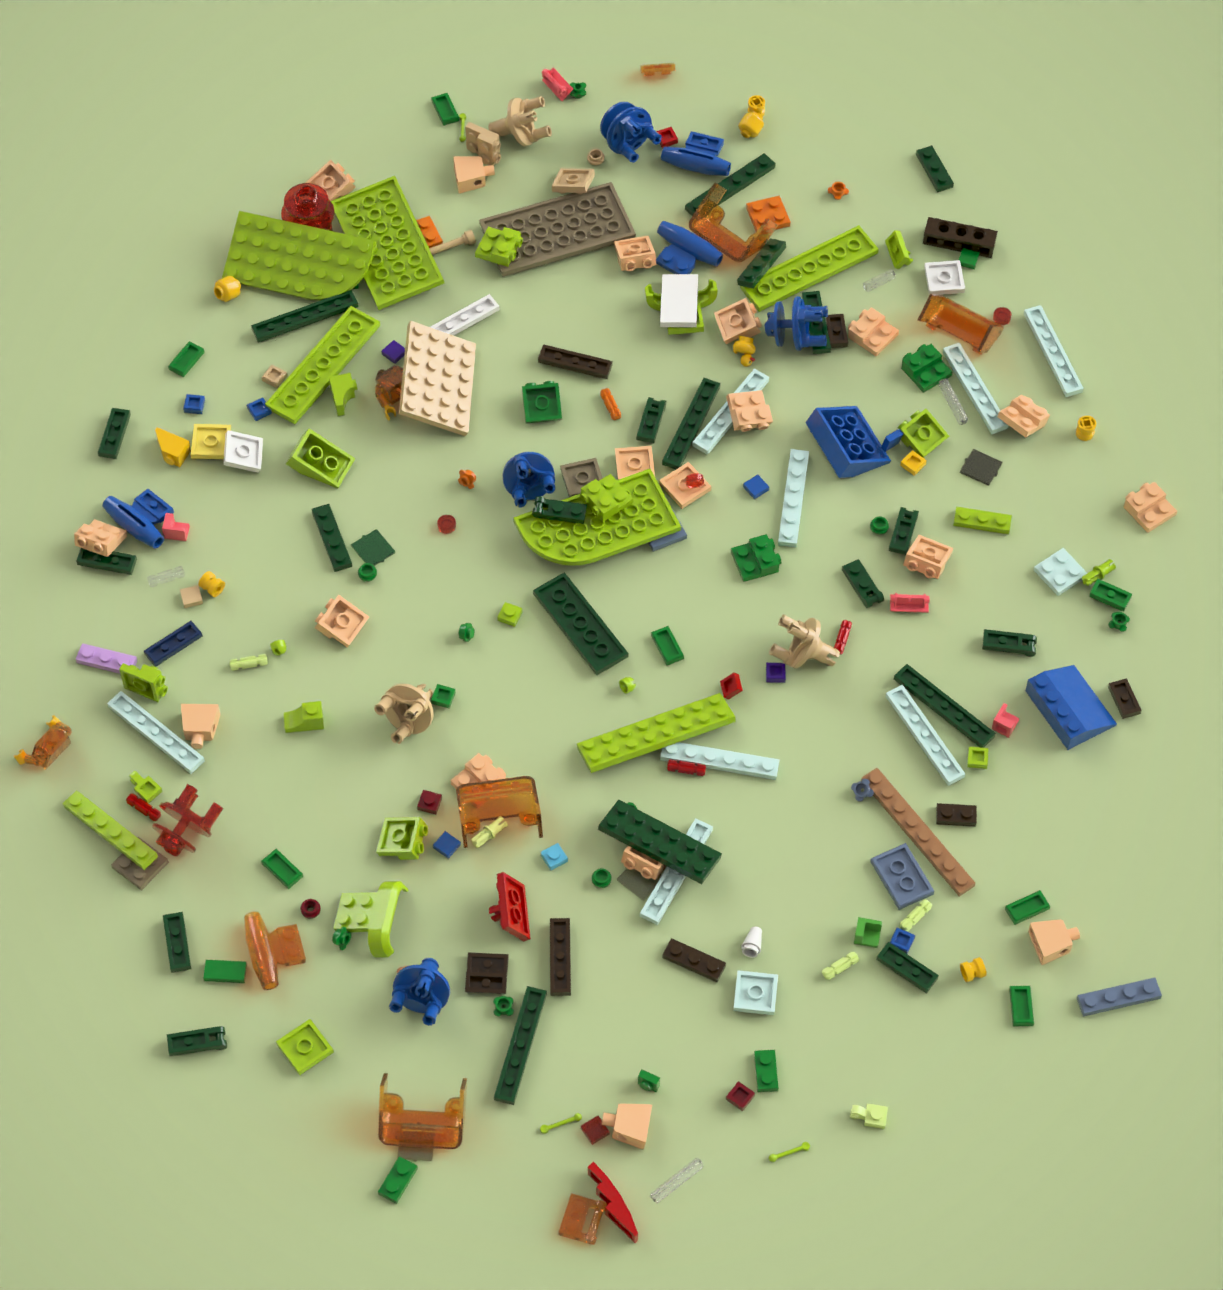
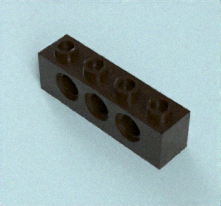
M928 217L923 244L958 252L965 248L980 252L979 256L992 258L998 231Z

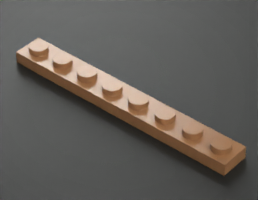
M875 768L861 778V781L863 779L870 781L869 786L874 791L873 796L959 897L975 887L974 880L878 768Z

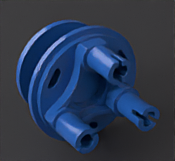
M619 102L607 110L601 120L600 131L607 140L609 148L617 154L624 155L632 163H635L639 158V155L634 150L638 149L647 138L655 145L659 144L662 140V136L652 126L650 114L645 109L635 107L630 102Z
M796 296L793 301L792 319H785L783 304L781 301H777L774 312L767 313L768 320L765 323V333L768 337H775L778 347H782L784 344L785 328H792L793 341L797 351H801L804 347L826 346V335L810 336L809 322H822L821 317H828V307L805 305L803 299L800 296Z

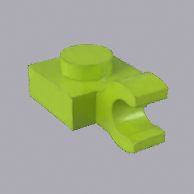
M136 771L129 775L130 781L136 786L134 791L145 802L150 803L163 792L162 788L150 776L143 779Z

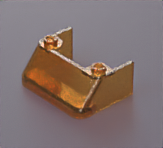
M714 183L690 219L689 229L732 260L743 262L764 247L778 225L766 218L758 231L750 235L745 242L720 224L724 219L725 213L723 208L717 204L727 189Z
M935 294L929 295L917 319L920 322H926V326L932 330H936V328L942 329L973 346L972 350L981 355L989 351L1004 329L1000 324L947 297Z
M521 776L467 783L457 787L456 795L464 848H468L466 834L477 832L481 827L480 822L496 820L499 816L503 818L519 817L523 825H537L539 838H543L541 811L535 780L532 777Z
M388 1073L383 1074L380 1084L378 1137L383 1144L439 1149H456L461 1145L466 1113L467 1078L462 1080L460 1097L450 1098L446 1102L445 1112L403 1110L404 1102L401 1096L395 1093H387Z

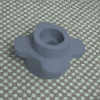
M868 779L852 784L851 789L854 791L857 801H863L864 798L873 796L874 791L870 788V781Z

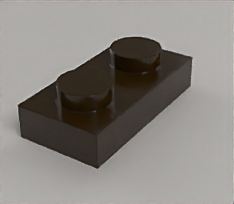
M831 314L825 317L831 348L848 347L844 314Z
M1127 678L1108 684V689L1122 719L1141 714L1142 710Z
M937 803L936 824L976 827L977 805Z

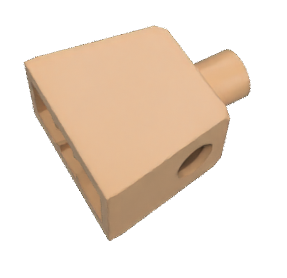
M480 156L453 157L459 193L482 188L486 185L485 177L495 175L494 165L483 166Z
M181 704L185 740H192V748L201 749L203 748V741H212L220 718L218 704Z
M1061 919L1032 922L1028 930L1041 965L1068 954L1072 948V941L1080 939L1078 928L1067 929L1064 921Z
M618 1104L616 1114L604 1112L602 1125L614 1127L613 1139L644 1149L652 1105Z

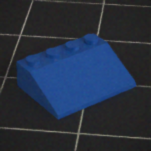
M857 406L815 408L805 422L839 478L855 477L891 462Z
M1075 665L1044 671L1028 679L1026 693L1067 750L1117 725Z

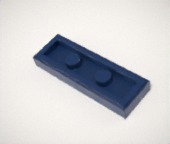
M189 621L144 650V654L156 667L203 637L202 632L192 621Z

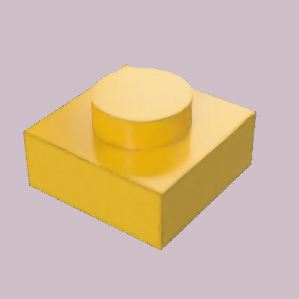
M912 450L901 461L900 466L915 476L926 465L927 460Z

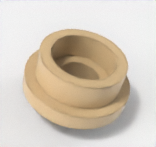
M592 149L587 155V160L592 165H600L605 159L600 149Z

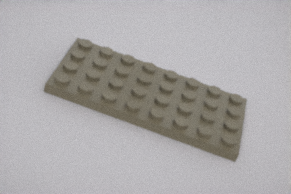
M612 182L588 188L586 193L567 194L479 220L484 234L488 227L502 231L506 227L521 232L523 242L521 247L516 250L515 260L510 262L509 267L497 264L502 277L614 245V241L636 238V233Z

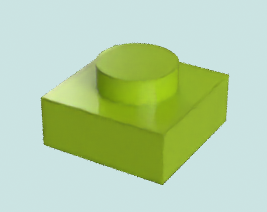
M505 602L497 619L502 623L515 627L523 610L521 607Z
M969 747L967 767L987 769L988 748Z

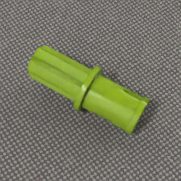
M1108 559L1100 566L1093 567L1092 571L1082 576V583L1089 586L1097 581V579H1104L1106 574L1116 569L1115 563L1110 565L1113 560Z

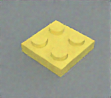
M194 424L191 459H224L225 434L227 430H232L231 425Z

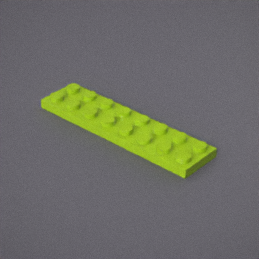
M860 225L770 268L754 289L740 286V288L751 303L754 304L758 312L775 305L777 301H783L878 254L879 249Z
M350 306L270 397L265 406L271 409L273 413L296 424L330 385L329 377L338 375L380 327V321Z
M721 693L579 742L577 743V749L590 772L593 773L734 723L736 719Z

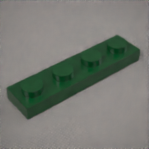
M770 238L737 279L738 285L754 289L786 249V241Z
M820 291L802 292L801 297L805 305H811V307L822 306ZM821 317L822 322H809L810 336L826 335L827 339L826 346H812L813 354L831 353L825 317Z
M330 504L312 508L314 520L334 572L352 567L350 556Z

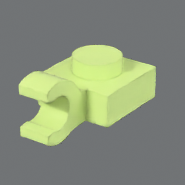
M867 1103L866 1109L861 1106L852 1105L850 1118L864 1120V1126L885 1129L888 1107Z

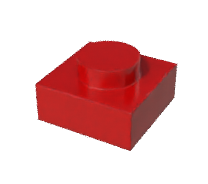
M672 127L656 131L662 136V140L659 143L662 149L678 143V137Z
M733 672L720 681L723 697L726 699H731L743 691L740 677L737 673Z

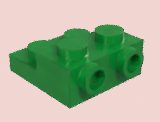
M925 344L921 345L917 352L914 354L907 353L902 360L901 369L923 393L950 378L953 373L942 361L941 353L932 344L927 346Z
M545 381L539 385H536V383H526L525 386H522L526 423L562 420L558 383Z
M767 534L750 538L749 543L731 548V554L743 582L779 572V565L782 563L779 553L775 554L773 550L775 549L774 541L772 538L769 539Z

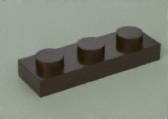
M672 938L662 958L717 983L726 967V962Z

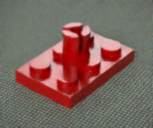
M505 872L496 874V888L499 893L498 905L489 907V914L495 913V915L491 916V919L494 922L500 920L503 930L523 942L530 940L525 885Z

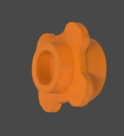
M835 182L832 184V187L828 188V193L839 200L843 195H847L849 190L844 183Z
M460 470L458 482L469 489H473V483L476 481L474 472L471 470Z

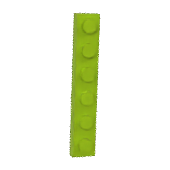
M76 790L62 803L64 808L143 870L158 858L157 853L79 791Z

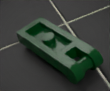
M648 397L636 440L655 443L667 401H656L654 398Z
M542 496L535 497V508L532 511L534 517L584 524L587 504L550 500Z
M904 507L900 508L889 551L903 555L907 554L919 511H909Z
M859 559L842 566L843 573L866 608L873 606L876 602L881 603L884 601L882 592L878 590Z
M984 629L982 649L1025 654L1028 657H1033L1036 655L1035 644L1037 643V637L1032 634Z
M217 1026L167 1034L169 1056L226 1049L227 1041L224 1040V1035L226 1034L225 1027ZM215 1036L216 1040L210 1041V1037Z

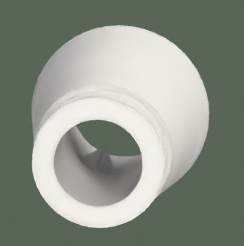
M751 927L741 945L742 953L747 957L755 958L761 952L762 930L759 927Z

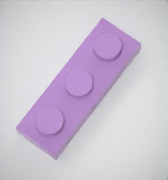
M82 643L76 657V663L120 674L119 668L124 663L129 666H135L137 657Z

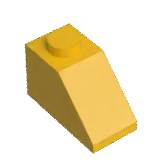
M157 427L155 429L156 437L164 461L169 465L181 467L191 452L189 440Z

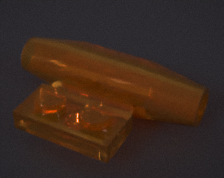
M250 912L244 916L246 943L253 969L264 990L274 989L279 985L277 964L291 966L306 962L297 924L278 927L269 934L259 912Z

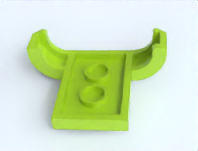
M709 279L707 287L698 291L696 327H667L668 335L704 332L701 308L709 306L716 300L718 294L716 281ZM648 284L645 287L647 304L652 309L661 311V294L655 293L652 290L651 284Z
M385 881L380 885L378 892L342 893L333 929L336 931L341 927H346L348 932H368V945L371 954L375 958L391 956L394 953V949L390 944V931L400 891L408 892V888L401 881Z

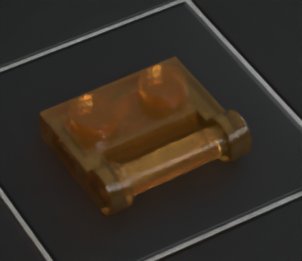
M571 1193L558 1232L559 1235L594 1245L597 1240L596 1233L603 1211H605V1207L608 1204L601 1200H593ZM589 1208L595 1209L588 1233H582Z

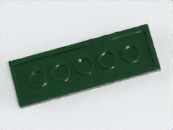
M565 572L533 590V595L596 675L628 658L629 653Z
M619 799L598 826L599 831L701 885L722 856V853Z

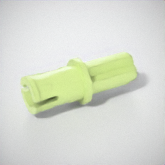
M499 816L488 826L485 825L483 830L471 839L472 844L479 848L488 840L494 839L497 833L508 826L507 822L505 821L498 825L504 820L503 817Z

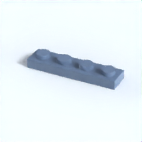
M1154 977L1077 995V1001L1084 1017L1161 999L1162 994Z

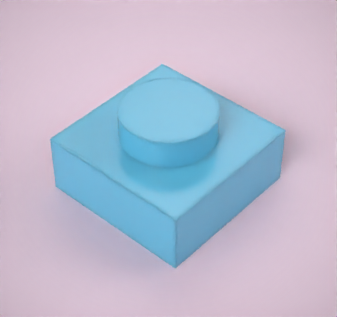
M558 843L541 851V857L550 870L568 862L567 856Z

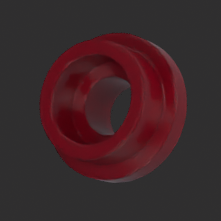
M307 899L301 904L300 910L304 917L312 919L320 914L321 907L318 901ZM309 908H314L313 911H307Z

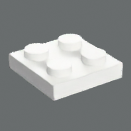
M960 260L924 264L929 296L965 293Z
M227 430L225 434L223 465L259 473L262 462L263 438Z

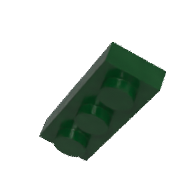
M933 146L916 150V156L937 193L953 188L954 182Z
M111 409L98 450L99 457L117 459L131 416L130 410Z
M81 548L76 562L80 566L132 575L137 557L136 555L115 551L106 557Z
M183 912L163 915L171 973L190 970L191 962Z
M890 942L885 945L876 958L877 961L926 994L939 977L938 974Z

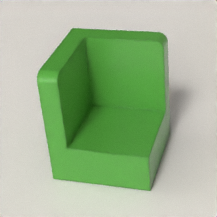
M858 917L854 944L877 948L882 921Z

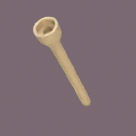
M472 230L464 232L460 238L429 249L431 254L434 255L461 244L472 245L476 243L475 236Z

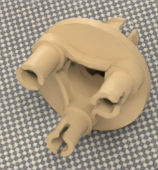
M539 96L530 100L511 99L508 103V115L506 118L489 123V131L499 134V136L512 134L522 146H529L539 139L550 137L552 131L549 125L538 129L534 127L537 117L533 116L537 114L533 109L544 107V98Z
M785 614L780 617L778 625L788 629L787 633L794 635L789 650L774 643L770 648V655L783 660L784 664L794 669L801 667L807 659H815L828 666L835 665L836 662L827 657V655L831 654L839 658L840 652L821 641L819 637L821 629L819 620L809 618L805 622L795 621Z
M396 684L375 705V712L378 715L385 714L390 723L397 728L391 735V740L394 743L398 742L400 744L406 737H409L411 734H419L431 725L433 708L430 700L433 691L429 689L427 692H424L423 689L426 684H420L417 687L409 684Z

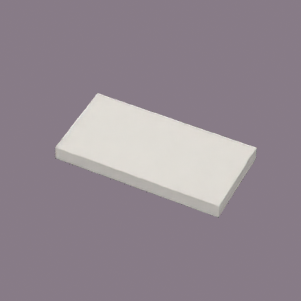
M662 274L660 327H696L698 274Z

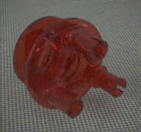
M302 183L295 185L286 193L281 210L282 220L333 231L334 206L328 199L327 192L321 186L313 183Z
M189 784L186 785L179 798H176L173 804L161 802L159 805L162 810L179 821L174 830L171 831L157 823L152 825V828L160 834L156 843L164 847V850L173 856H179L183 849L194 853L196 848L181 837L185 829L188 827L203 836L211 837V828L223 810V807L213 802L204 817H200L190 810L199 796L196 794L198 790Z

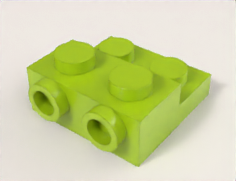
M488 227L475 252V257L509 267L510 262L515 260L517 248H520L523 238L521 237V232L504 227L503 231Z
M927 408L922 412L917 410L910 416L911 421L907 422L905 420L897 427L903 433L902 442L907 447L911 446L923 458L949 437Z
M612 474L599 481L595 479L581 488V500L583 503L588 504L596 517L599 516L602 521L607 520L633 503V498Z
M123 663L119 668L125 689L156 702H159L161 697L166 695L168 691V686L164 685L166 677L162 676L161 671L157 667L143 664L139 670L134 665L129 666Z
M385 817L376 853L379 856H398L400 860H418L419 854L424 852L422 841L423 837L428 835L427 824L421 817Z

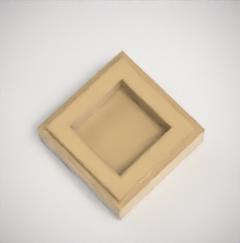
M271 365L262 376V381L278 388L287 377V372Z
M198 585L180 589L184 608L203 604Z

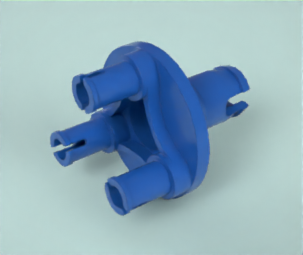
M536 452L519 453L513 456L503 469V484L515 500V506L518 505L519 508L526 505V500H533L536 496H543L546 493L551 494L555 491L553 465L542 454Z
M425 958L420 965L407 966L397 973L393 982L392 1000L389 1004V1009L392 1012L398 1013L402 1010V1006L411 1011L425 1013L422 1019L425 1025L432 1026L435 1024L437 1015L447 1004L450 996L449 983L438 971L439 964L435 959Z

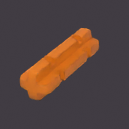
M602 389L600 395L608 412L611 413V418L613 420L620 419L621 412L617 408L618 406L611 395L610 389Z

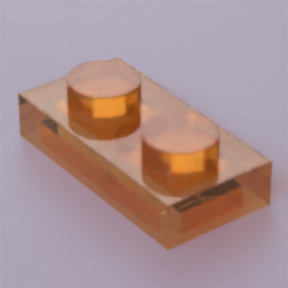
M675 63L640 65V72L644 73V76L655 75L654 72H661V75L672 74L671 71H675Z

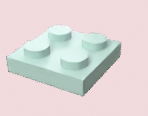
M1064 548L1034 566V571L1057 596L1081 582L1082 576L1087 574Z
M738 970L733 1011L774 1015L778 975Z

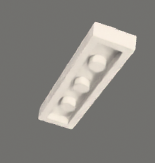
M489 294L432 325L430 328L454 336L499 311L500 308Z

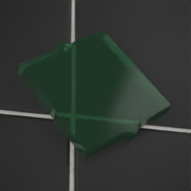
M377 529L366 536L362 535L361 539L351 544L352 548L365 563H370L374 566L395 554V550Z

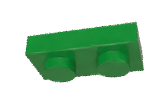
M1097 579L1089 597L1124 612L1132 598V593Z
M775 1050L754 1051L757 1092L778 1091Z
M399 1156L378 1190V1195L397 1204L416 1173L418 1166Z

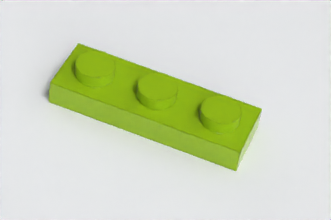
M956 506L953 526L1009 535L1012 515Z

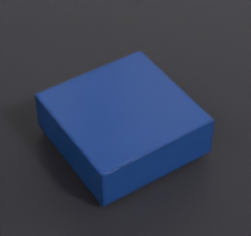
M186 394L183 408L184 413L202 414L205 396Z
M263 397L247 404V409L255 421L272 414L271 409L265 406L266 401Z
M899 429L886 436L881 448L886 452L898 445L903 436L902 431Z
M759 475L743 483L744 489L753 499L769 491V486Z
M445 831L433 844V848L449 859L459 848L461 841Z
M896 928L890 943L908 954L915 935Z

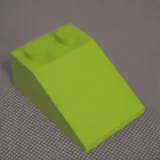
M309 428L302 435L285 464L302 475L338 489L356 458Z

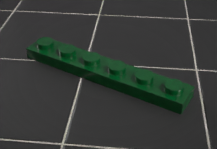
M763 153L687 203L685 210L697 220L773 170L776 163Z
M352 290L253 324L251 329L259 343L346 312L350 306L357 308L358 302Z
M703 378L662 460V465L675 470L682 466L720 389L721 383Z
M908 664L894 675L896 682L903 685L906 690L980 748H984L995 737L996 733Z
M530 986L526 988L495 1091V1101L511 1105L515 1104L547 996L546 990Z

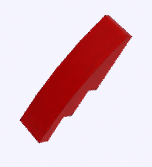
M593 1161L587 1167L588 1175L598 1184L596 1195L607 1204L605 1215L636 1243L638 1241V1231L629 1209L611 1180Z

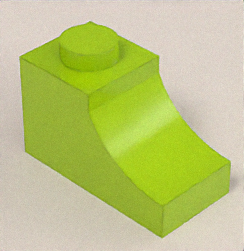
M351 373L329 377L337 416L345 415L344 410L347 402L355 398V390H358L356 379L352 380Z
M321 701L305 702L293 711L284 712L285 733L324 729Z

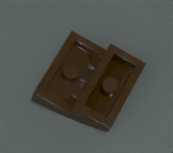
M468 952L465 992L506 994L509 955Z

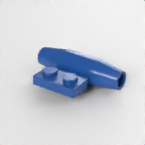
M691 131L685 143V148L664 147L661 153L662 161L681 169L705 175L728 176L731 169L730 162L717 157L724 145V139Z
M662 221L657 229V233L671 245L663 249L656 259V264L673 274H690L695 268L696 260L717 267L723 259V254L713 245L683 227Z
M146 489L137 496L132 506L113 496L107 497L102 505L119 526L137 540L154 549L162 545L164 537L153 524L162 523L166 513H174L173 508L150 489Z

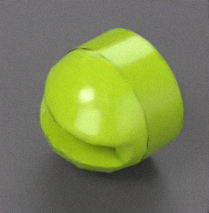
M276 640L270 644L271 650L275 655L280 656L286 652L285 640Z
M625 677L619 681V686L625 694L635 689L636 683L633 684L632 681L634 679L631 677Z

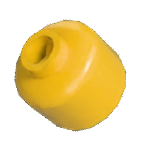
M752 111L743 116L738 127L742 136L754 138L762 130L764 122L760 114Z
M226 276L216 281L214 294L219 300L228 302L240 295L241 284L233 276Z

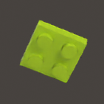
M311 1019L276 1041V1045L299 1075L334 1053L331 1045Z

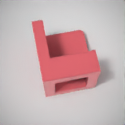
M166 513L162 526L164 539L186 541L190 525L188 523L175 522L174 515Z
M1004 703L994 718L992 730L1009 738L1018 724L1019 718L1006 712L1008 705Z

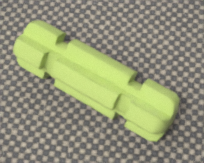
M266 654L258 655V657L249 656L240 658V660H230L232 671L239 670L241 667L246 669L257 667L258 664L260 666L268 664Z
M924 899L907 918L900 922V928L908 932L931 909L932 904Z
M850 952L845 958L842 957L831 964V967L823 969L822 974L827 980L835 977V974L838 975L851 967L850 964L854 965L857 963L859 957L855 952Z

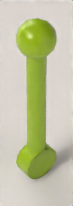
M461 113L459 115L461 120V136L459 140L464 142L466 140L464 136L466 114Z
M576 1113L574 1117L549 1126L542 1125L540 1131L546 1134L550 1129L572 1121H580L582 1115Z
M803 1142L802 1146L776 1155L771 1154L769 1155L770 1162H775L778 1158L801 1150L808 1151L810 1144Z

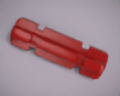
M843 620L837 635L834 649L836 648L840 655L843 654L844 647L846 646L852 627L851 621Z
M670 759L667 770L673 772L678 770L679 773L691 775L697 773L696 775L704 776L706 766L703 764H698L697 766L695 763L684 761L678 763L677 760Z
M131 793L126 798L127 804L132 807L135 806L136 810L145 816H149L151 820L157 821L161 817L159 810L152 808L153 806L141 798L138 799V796Z

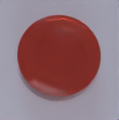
M1005 307L995 309L993 314L994 322L999 325L1008 324L1011 321V311Z
M694 473L686 476V486L689 488L702 486L704 484L703 475Z
M451 515L439 517L437 521L438 530L444 534L452 533L456 529L455 518Z

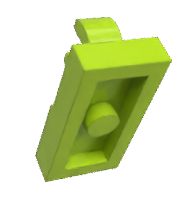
M894 230L885 240L894 268L900 269L904 264L910 265L913 259L909 258L911 253L906 250L901 232Z

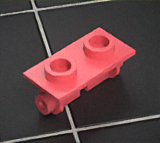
M554 67L551 70L544 69L541 72L542 81L561 101L573 90Z
M890 594V611L928 613L930 597L926 594Z

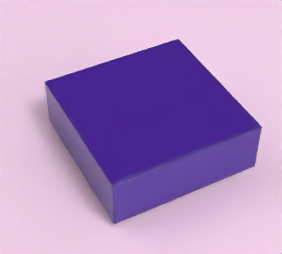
M395 340L381 351L382 355L394 364L405 356V348Z
M766 662V682L785 683V664Z

